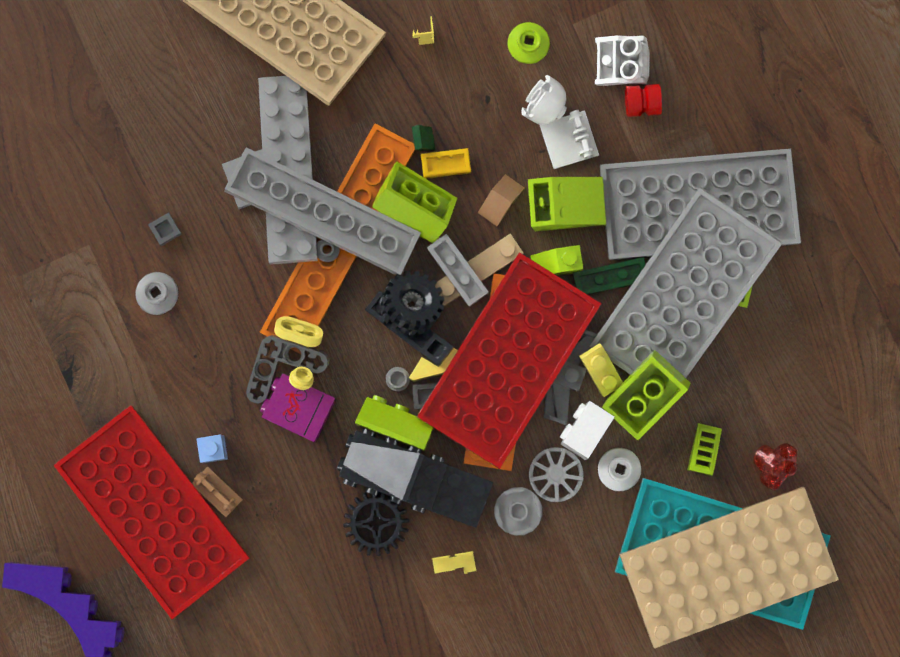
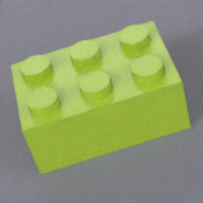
M654 350L609 396L602 408L613 415L620 425L634 438L639 440L689 389L691 383Z

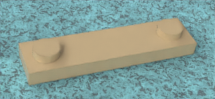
M509 234L467 263L482 282L513 262L519 252L521 254L524 253L512 235ZM447 276L439 280L435 285L436 288L441 287L442 289L440 296H444L445 301L442 304L444 307L461 296Z

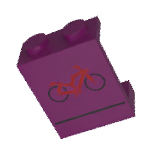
M282 373L281 378L276 377L272 384L271 390L274 392L270 400L266 398L260 412H263L262 418L316 443L337 399L313 387L306 390L297 389L291 385L289 376Z

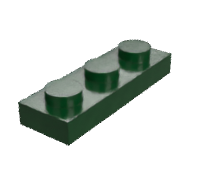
M644 257L574 272L575 287L590 295L631 286L645 267Z

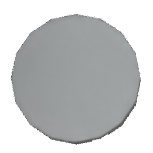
M515 487L504 491L497 498L494 506V517L498 526L505 532L512 535H525L532 532L539 525L542 518V505L539 498L531 490Z

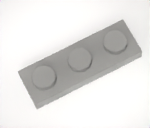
M447 234L427 247L469 307L489 293Z

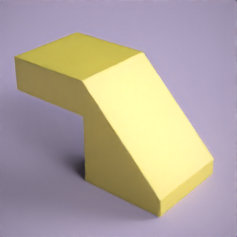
M453 348L439 367L421 357L409 379L416 382L443 375L458 350Z

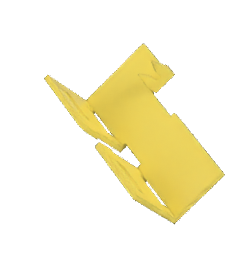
M430 16L431 32L418 33L417 30L415 34L413 30V38H419V45L434 43L432 16Z
M473 551L455 554V557L447 555L432 558L435 573L452 571L464 567V574L476 571Z

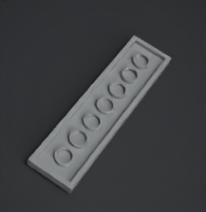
M287 76L258 78L263 156L313 180L307 90ZM266 212L268 260L270 265L318 261L316 236Z
M247 147L224 192L395 275H401L421 232Z

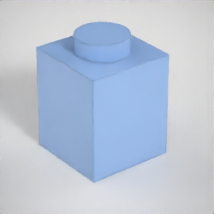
M224 435L197 438L200 463L228 460Z

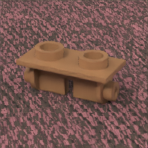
M209 467L200 472L192 483L225 517L243 500Z

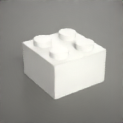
M591 401L586 403V405L582 403L573 415L576 419L574 424H568L560 435V438L563 439L561 445L584 460L590 457L614 419L613 415Z

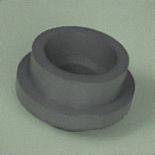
M323 239L316 245L317 257L321 261L332 262L339 255L340 248ZM327 245L332 247V251L329 254L323 252V248Z

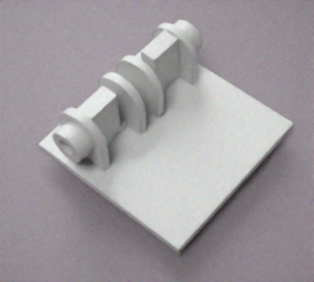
M575 110L570 112V115L555 119L551 123L539 124L553 169L599 156L585 110L581 112Z

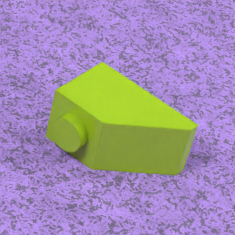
M580 245L556 248L530 256L531 260L556 276L573 274L583 270Z

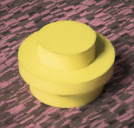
M297 367L290 373L289 381L293 387L306 390L313 385L314 378L310 369Z

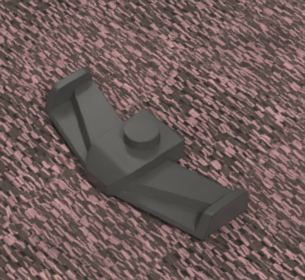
M587 330L584 331L546 393L543 418L567 426L570 389L579 392L587 370L584 367L578 366L582 361L579 356L590 349L591 343L598 334Z

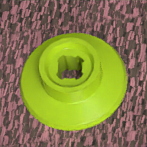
M526 22L519 24L511 31L508 37L509 52L521 63L532 64L539 62L547 55L550 48L548 33L536 23ZM525 38L533 39V45L525 44Z

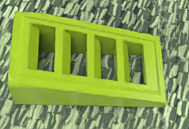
M697 424L687 468L688 471L713 476L721 428ZM702 431L715 434L714 439L701 436ZM700 441L712 443V448L699 445ZM698 450L711 453L710 457L697 455ZM696 460L709 462L708 467L696 464Z

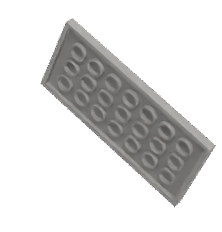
M791 149L600 165V175L603 177L607 224L605 227L609 260L652 257L700 187L782 242L781 246L801 243Z
M700 187L595 337L590 347L593 348L600 343L611 362L630 375L656 350L686 378L782 245V242Z

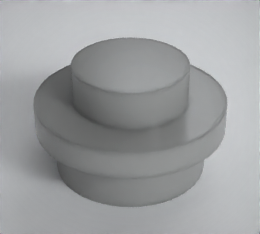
M395 367L388 371L386 383L391 390L402 391L409 385L410 376L405 369Z

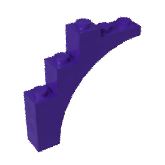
M15 562L4 564L2 588L22 591L39 598L54 608L68 622L78 637L86 657H112V652L108 651L109 647L115 648L119 646V642L123 641L124 627H121V621L92 619V616L96 615L98 606L97 600H94L95 594L66 592V588H69L71 583V573H68V567Z

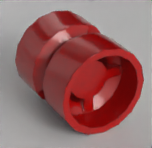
M660 84L645 85L644 89H641L639 85L626 86L625 108L627 117H638L643 112L647 116L661 115L662 94Z

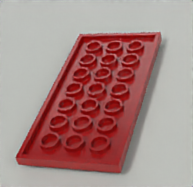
M519 252L420 410L417 418L500 469L601 303Z
M132 405L53 465L171 619L177 617L250 559L242 546Z

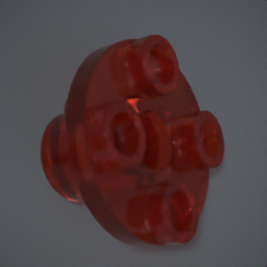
M789 443L781 444L775 449L768 445H763L757 449L753 462L761 471L760 480L764 486L776 491L788 476L791 477L796 473L798 469V464H796L797 449Z

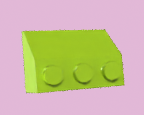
M396 161L377 193L372 207L380 213L421 232V238L434 243L448 226L457 197Z
M373 395L372 399L366 398L355 421L358 426L425 451L434 429L433 427L418 419L417 416L408 413L410 409L405 406L396 404L394 408L386 404V399Z

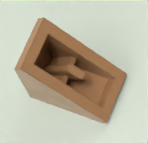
M505 174L491 190L478 214L497 227L525 188Z

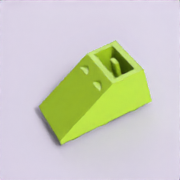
M603 177L528 179L531 227L535 232L607 225Z

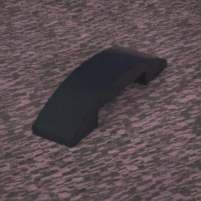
M379 291L365 310L437 366H440L454 347L430 329H426L420 335L418 331L415 335H409V331H406L405 334L399 333L401 330L399 327H396L395 330L391 328L393 323L391 321L386 323L384 320L386 314H381L380 311L383 306L380 305L383 293Z

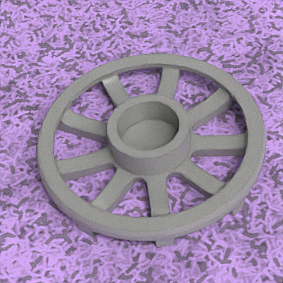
M558 447L549 448L540 452L533 459L529 469V481L535 493L541 498L551 502H562L570 499L579 491L583 482V468L579 459L569 450ZM550 452H561L557 464H554ZM546 454L550 467H546L537 461ZM565 454H567L574 462L563 467V459ZM577 465L579 476L566 473L567 470ZM537 466L544 470L546 474L533 477L534 467ZM547 479L548 482L539 491L534 481ZM566 479L578 480L574 490L565 482ZM562 484L570 494L559 498V485ZM550 485H554L555 498L544 495Z

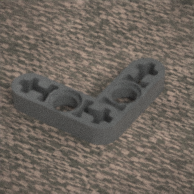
M277 335L266 337L260 344L247 386V398L253 403H261L268 398L279 362L295 367H306L313 373H321L329 366V356L322 350L284 340ZM274 340L278 350L275 349L270 358H262V355L267 356L270 347L266 346V344ZM296 347L301 351L300 360L294 361L289 357V350ZM307 351L310 352L308 355L310 358L315 359L317 356H321V361L324 362V365L316 368L315 362L310 360L303 364ZM263 362L271 366L272 370L268 376H264L259 372V366ZM260 380L268 381V384L264 382L261 386V391L264 392V395H260L258 398L255 397L256 393L252 390L259 386Z

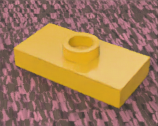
M468 148L421 154L423 177L425 179L471 173Z

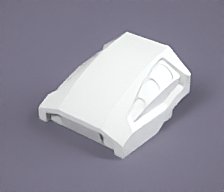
M645 36L595 38L598 49L595 85L647 84L650 52Z

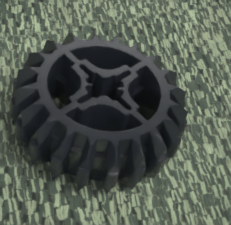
M364 492L362 493L363 502L358 497L354 498V501L358 504L357 507L351 504L348 505V508L354 511L353 514H344L345 518L351 519V523H344L343 527H351L352 531L347 532L345 535L346 537L355 536V539L350 542L352 546L357 542L361 543L358 547L359 552L366 546L368 547L367 555L369 556L372 553V548L376 549L377 556H381V548H384L386 554H389L390 549L388 546L390 544L395 549L399 548L395 542L396 539L404 542L405 538L399 535L400 532L407 533L409 531L408 528L402 527V523H409V519L401 518V515L407 513V509L399 511L398 507L401 505L397 503L394 505L391 501L392 497L388 500L385 499L386 494L382 492L380 498L373 494L372 498H369L368 494ZM379 502L389 506L395 513L396 518L382 517ZM371 503L370 518L357 521V516L361 509ZM375 510L377 516L380 517L379 520L389 521V523L379 526L378 536L376 530L373 529L374 526L364 525V523L374 520ZM397 525L393 536L388 541L382 543L381 533L383 528ZM357 528L370 529L373 533L374 543L363 539Z

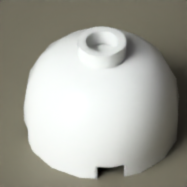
M548 75L545 76L547 80L545 82L539 80L527 96L525 101L530 102L527 109L522 108V115L537 124L545 125L553 122L556 118L560 119L567 109L565 107L566 92L563 86Z

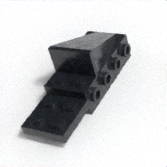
M365 428L362 429V432L356 430L355 435H349L345 446L349 449L346 458L341 457L337 467V471H340L339 477L344 478L342 483L355 488L357 484L366 486L365 492L379 496L380 492L390 495L389 498L392 497L391 501L402 505L403 501L411 503V509L425 513L427 509L477 528L493 485L492 481L444 464L445 459L437 455L431 454L430 458L421 454V449L408 445L407 449L399 447V441L385 437L384 441L375 438L377 433Z

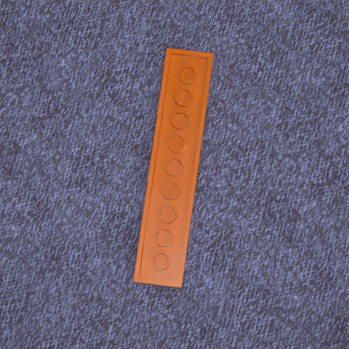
M375 123L337 192L374 209L372 206L377 193L396 161L404 166L408 165L415 152L414 144ZM316 237V241L318 243L321 239ZM327 245L323 248L325 254H329L332 251L331 246ZM340 248L338 257L332 262H324L319 258L318 261L298 262L260 333L267 337L276 335L274 331L276 321L283 316L319 326L357 256ZM291 348V350L301 355V351L298 348Z

